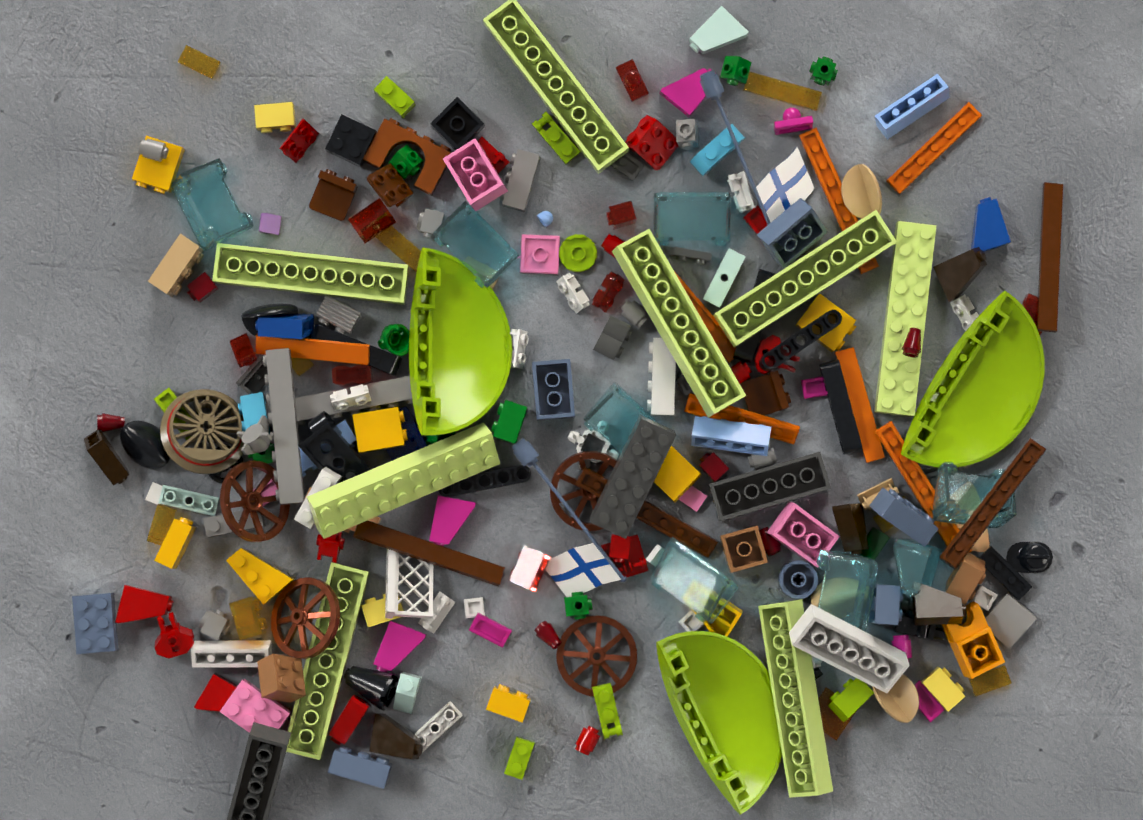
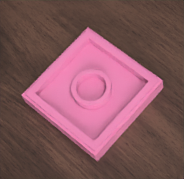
M522 234L520 273L558 275L560 236Z

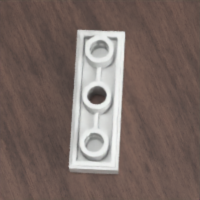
M451 701L414 734L422 740V753L463 716ZM433 724L438 725V731L432 730Z

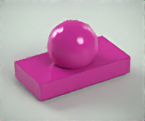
M792 107L784 111L782 121L774 122L775 135L813 129V117H801L800 111Z

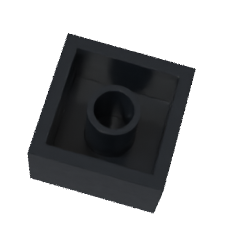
M458 97L430 123L431 127L455 151L470 142L485 127V124Z
M341 114L325 149L328 153L362 168L363 158L377 131Z

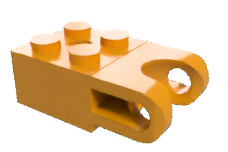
M974 601L966 605L967 619L962 625L941 624L963 676L971 679L1005 663L993 632L988 626L979 604Z

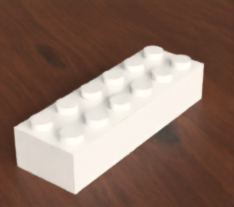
M812 604L789 632L793 646L885 693L890 691L910 666L905 652Z

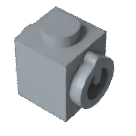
M695 119L676 120V142L679 148L691 150L693 147H699L698 124Z
M426 208L425 212H420L417 230L424 233L423 237L434 239L435 236L439 237L440 233L444 234L446 222H443L445 214Z
M219 609L216 612L207 610L199 624V627L202 628L200 632L220 640L222 634L226 635L231 624L228 623L230 619L226 617L227 614Z

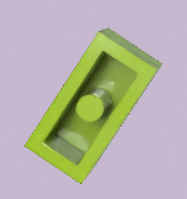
M388 76L374 88L375 94L402 119L416 106L415 101Z
M850 678L843 685L845 689L841 693L837 691L830 697L832 702L828 707L843 722L850 718L874 694L865 682L857 678L854 680Z
M516 736L504 774L523 779L535 743L534 741Z

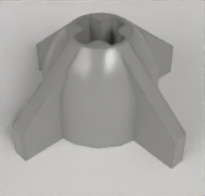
M262 415L258 423L247 428L245 432L238 431L236 433L244 443L241 451L245 455L265 451L272 440L269 434V420L265 415Z

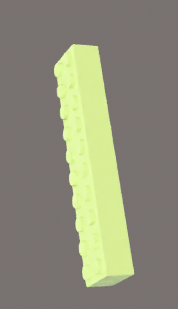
M508 0L483 19L484 25L598 174L629 152L627 144L516 0Z
M875 210L725 306L713 316L733 347H736L896 244L897 241L877 210Z
M903 221L896 223L894 238L897 243L893 245L874 413L907 417L915 416L937 225ZM910 328L921 330V353L916 358L903 355L902 347Z
M650 229L618 245L612 253L707 417H711L745 397L746 394Z
M217 243L212 281L217 284L405 305L409 265Z
M483 422L307 496V500L316 528L325 539L500 464L492 432Z
M331 562L326 583L333 589L339 602V626L331 644L321 654L308 658L305 661L303 675L306 696L295 700L287 731L291 732L286 752L321 760L323 757L370 575L369 571ZM326 596L321 600L318 612L330 611L329 601ZM330 618L316 619L315 626L323 634L327 632ZM312 634L309 649L315 647L321 641L314 634Z
M800 599L758 606L789 798L817 796L833 792L812 657L810 654L793 646L789 635L790 630L804 614L803 601Z

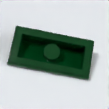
M872 527L867 535L869 549L863 550V554L852 556L853 560L866 569L870 568L890 539L889 536L875 527Z

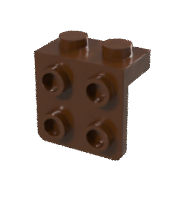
M391 163L367 176V181L387 207L394 205L399 207L414 194Z
M326 169L325 172L320 170L318 175L319 182L310 201L309 208L336 220L344 221L358 188L354 184L355 180L346 176L343 179L336 176V172Z
M777 370L741 383V387L746 394L744 399L748 411L768 415L789 408L791 399L789 393L784 392L783 385H785L783 374H779Z

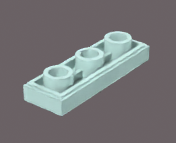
M730 248L728 249L703 298L704 301L720 308L746 256ZM726 275L728 280L722 281L721 276Z
M167 485L162 486L159 504L211 516L216 515L219 497ZM187 497H191L193 499V502L191 504H187L185 502V499Z

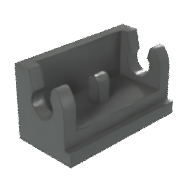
M262 354L236 382L248 394L258 393L265 385V374H268L267 367L263 365Z

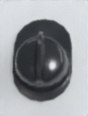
M1019 542L1009 548L1006 558L1007 562L1017 572L1038 573L1050 567L1053 555L1050 548L1044 543Z

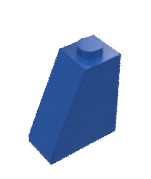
M991 197L980 200V204L975 209L971 249L980 247L985 252L1009 244L1011 241L997 198L991 200Z
M314 314L259 316L256 320L255 328L260 337L303 339L312 334Z

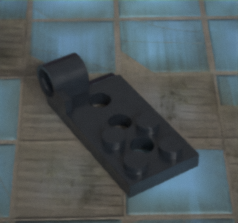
M321 412L308 423L313 434L301 442L299 447L320 471L325 467L342 476L339 481L341 483L348 480L346 478V473L353 472L357 476L371 470L343 438L342 432L327 412ZM327 443L331 446V450L325 452L321 449V445ZM335 458H341L344 461V464L342 466H336L333 460Z

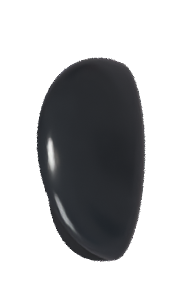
M268 304L249 309L242 313L241 317L246 329L256 336L258 331H256L255 324L259 316L298 314V308L292 304Z
M131 421L123 426L120 432L121 444L133 461L149 469H160L169 462L170 457L163 447L158 427L145 421Z

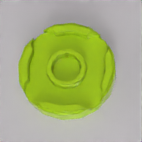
M575 234L563 241L559 249V257L566 269L581 273L589 270L594 265L597 259V249L595 243L585 235Z

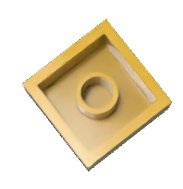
M501 684L498 687L494 686L486 710L523 723L531 700L527 698L528 694L518 690L517 693L510 692V687Z

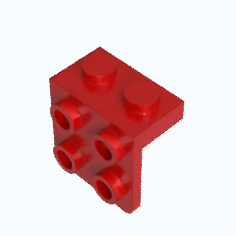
M648 115L639 121L637 128L627 136L625 141L629 150L637 153L657 171L661 169L678 148L676 137L657 119Z

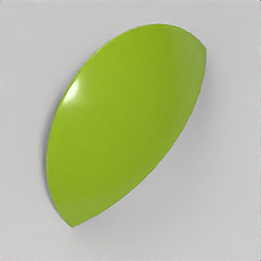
M423 247L418 262L412 297L409 330V371L412 401L421 435L434 436L452 433L471 425L485 415L495 404L506 385L510 373L512 338L505 311L488 283L474 269L458 258L435 249Z
M1003 291L975 319L940 366L915 412L902 447L901 455L912 461L932 467L953 468L971 465L983 461L1004 449L1029 422L1043 388L1045 374L1044 350L1039 332L1031 316L1024 306L1007 291Z
M687 631L665 637L656 642L662 679L673 711L691 748L707 774L727 801L741 815L750 809L765 793L776 774L782 757L769 672L749 649L727 636L707 631Z

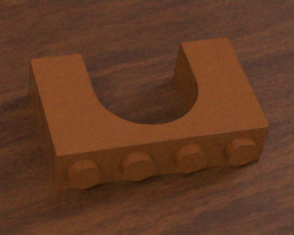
M384 118L363 158L364 162L381 169L396 146L404 143L414 144L425 155L424 167L414 186L432 196L447 169L443 158L451 154V149L442 144L440 147L433 144L434 140L425 135L423 138L416 135L417 131L410 127L406 129L400 127V123L392 118L389 120Z

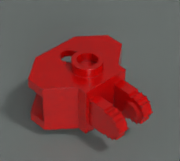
M771 335L760 342L754 358L758 372L762 374L770 372L760 368L759 360L763 356V350L768 352L781 343L780 337ZM782 346L780 349L781 354L788 356L789 353ZM794 355L790 360L799 362L800 357ZM766 357L765 364L771 367L773 366V360L770 357ZM783 363L776 367V369L781 368L795 373L796 370L793 366Z
M342 531L325 539L321 534H318L316 545L319 546L317 560H322L323 556L333 557L332 562L337 563L340 550H343L345 543Z
M173 612L169 613L171 625L165 626L164 618L158 616L160 634L155 640L157 655L169 659L188 653L194 644L192 629L181 626L179 622L177 623Z

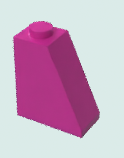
M702 68L662 88L660 95L687 117H690L706 98L700 84V75L711 71V69L706 70Z
M438 496L429 541L441 546L449 545L476 507V503Z
M390 621L373 663L377 665L376 669L384 672L392 671L426 638L427 634Z

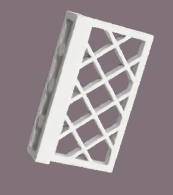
M386 549L385 618L393 619V616L433 617V564L429 563L428 565L426 562L419 560L421 563L416 568H413L407 562L412 557L408 556L404 559L398 552ZM403 564L411 571L405 577L399 572V568ZM423 565L429 571V574L424 578L417 572ZM412 574L420 580L415 586L407 580ZM403 582L411 589L405 595L398 590V587ZM422 583L429 589V592L424 596L417 590ZM412 592L420 598L414 605L406 598ZM403 600L411 607L407 611H398V604ZM423 601L428 606V612H420L416 606Z

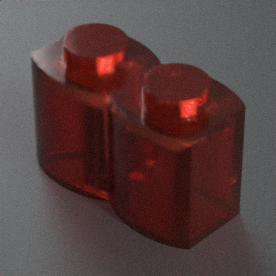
M364 364L355 365L352 368L337 366L332 369V381L338 386H348L353 383L358 385L369 384L373 382L372 368Z

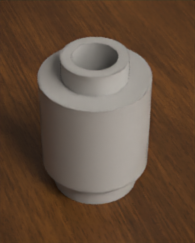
M142 139L139 146V154L159 162L167 158L169 148H166V143L152 139Z
M628 300L621 308L623 310L621 315L638 328L649 319L646 315L647 312L635 300L633 302Z
M773 448L768 449L767 456L750 454L747 457L750 468L754 467L755 470L772 466L773 463L777 462Z

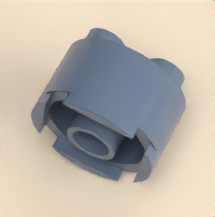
M795 560L788 562L781 568L778 575V585L786 596L794 599H804L810 596L817 588L818 575L809 563ZM797 574H799L800 578H803L799 585H796V582L793 581Z

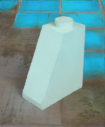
M721 6L690 37L689 42L691 44L689 46L696 53L700 52L703 55L746 38L749 31Z
M407 672L400 674L393 709L412 714L421 676Z

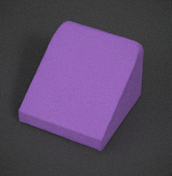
M261 213L259 232L279 235L282 216Z

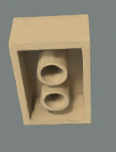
M180 233L148 282L170 297L177 296L183 287L181 284L184 279L188 280L192 275V267L195 263L199 264L202 260L204 250Z

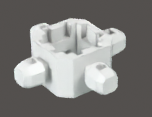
M601 420L596 427L597 431L589 429L584 431L582 436L578 432L570 431L568 440L574 444L575 442L578 443L576 447L577 453L583 452L581 451L588 434L606 442L601 451L602 453L610 455L617 460L618 452L608 449L610 446L609 438L603 435L604 432H607L608 423ZM585 459V464L588 469L590 467V461L595 464L602 462L601 460Z

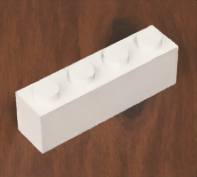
M653 338V342H649V354H652V361L648 363V373H652V380H648V392H651V400L647 399V411H651V415L674 416L676 361L663 339Z
M271 640L194 641L191 648L192 667H258V660L272 654Z

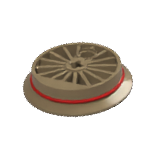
M199 389L184 393L168 406L162 417L160 436L163 447L168 456L177 465L190 472L213 474L226 470L234 465L243 455L241 448L244 443L239 436H237V439H234L222 432L237 433L242 431L241 421H244L243 414L240 415L238 404L221 392ZM200 399H205L200 404L198 402ZM193 401L197 414L187 405L188 403ZM220 404L227 407L215 417ZM183 407L192 418L180 413L179 410ZM209 408L211 413L205 414L202 412V409ZM230 411H231V413H232L233 416H234V417H230V418H227V419H224V420L219 421L222 417H224V416H225L228 412H230ZM176 417L189 424L173 423ZM204 422H207V432H204ZM233 422H237V427L223 426ZM173 429H184L189 431L174 435ZM192 436L181 446L177 442L179 439ZM198 438L194 448H187ZM219 438L233 444V446L228 449ZM201 441H203L202 449L198 448ZM207 441L209 443L210 449H206ZM213 441H214L222 450H216Z

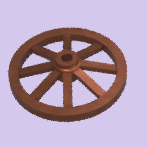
M597 451L576 453L565 459L558 466L551 483L556 490L560 479L575 485L577 479L564 474V471L578 461L581 471L586 467L585 459L604 461L597 471V474L602 476L609 465L613 468L615 467L617 460L610 455ZM579 487V490L562 495L565 501L583 496L574 512L578 518L588 500L591 501L593 510L597 504V496ZM550 488L551 502L557 515L571 527L583 530L576 520L562 509L559 504L562 502ZM582 522L588 531L603 529L595 524Z
M255 460L242 462L228 472L221 486L220 505L227 525L238 537L250 542H262L272 539L283 529L289 516L290 504L280 505L278 517L262 507L263 503L277 501L276 495L267 497L260 495L268 482L272 479L277 489L279 488L278 482L274 480L275 469L267 463ZM253 468L266 473L254 491ZM245 469L246 492L235 479ZM231 486L240 495L241 501L230 502ZM231 508H243L239 523L235 520ZM257 512L275 523L266 533L263 531ZM249 513L257 534L244 530Z
M310 577L297 579L281 591L272 610L271 629L277 646L285 654L294 658L308 659L321 654L331 644L337 633L340 621V607L335 592L324 581ZM309 585L320 588L321 591L305 606ZM301 587L297 607L290 595ZM326 596L329 601L330 611L312 613L311 610ZM286 603L292 613L291 616L281 618V613ZM330 618L326 634H323L312 624L313 619ZM293 622L286 638L284 639L281 631V625ZM306 627L321 640L311 649H308ZM297 629L299 631L302 651H296L289 646Z
M594 615L579 619L571 624L560 638L562 643L557 648L556 653L559 672L565 682L581 694L594 697L592 687L597 686L600 665L616 683L612 686L613 693L624 687L635 671L637 648L634 639L620 622L612 618ZM597 622L595 647L578 630L579 627ZM602 623H606L618 629L620 633L601 648ZM574 633L587 648L588 652L564 650L569 636ZM623 637L626 638L630 649V656L606 654ZM594 653H599L601 655L600 659L595 660L593 658ZM563 656L588 658V660L569 675L564 665ZM606 660L630 662L627 672L621 680L605 662ZM590 665H593L591 689L585 688L573 680Z

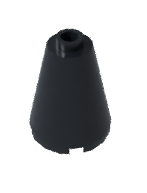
M352 666L351 669L348 668L344 674L345 683L383 711L385 710L384 706L388 707L391 704L397 689L394 687L395 683L399 682L400 678L399 675L357 666Z

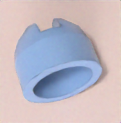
M542 211L537 215L545 228L553 221V215L549 211Z

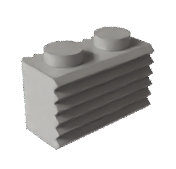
M326 295L316 316L319 317L318 321L326 326L332 324L336 326L335 330L345 335L346 332L352 333L361 313Z

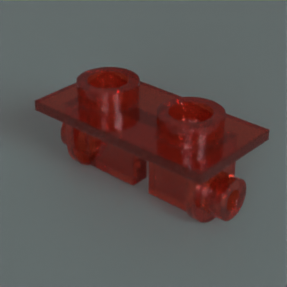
M612 271L607 274L601 284L606 290L604 292L598 289L592 299V305L606 313L612 307L616 294L623 288L624 279Z

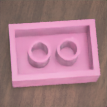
M476 139L443 158L467 201L475 211L508 192Z
M788 501L766 532L807 563L817 568L840 537L797 504Z
M242 679L220 710L223 715L249 733L254 722L280 729L291 714L290 710L276 700L261 698V690L246 679Z

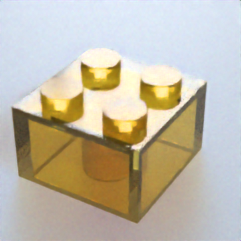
M251 596L229 603L240 640L266 633L265 629L268 628L265 617H261L260 610L263 609L259 599Z

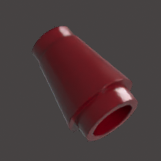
M910 328L902 347L903 355L916 358L921 353L920 329Z
M105 413L97 415V430H102V432L121 429L125 425L124 417Z
M765 527L759 530L765 553L770 557L779 553L782 549L780 542L766 533L769 527Z
M543 621L535 628L536 636L553 650L561 645L562 642L551 623Z

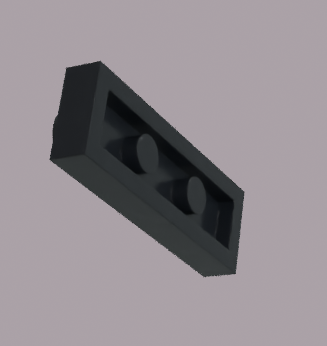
M992 546L979 557L985 561V568L1017 600H1020L1032 588Z

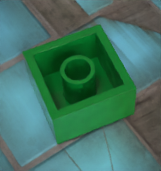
M505 400L504 403L500 402L497 415L500 416L498 422L494 421L491 432L494 433L493 437L515 445L528 408Z

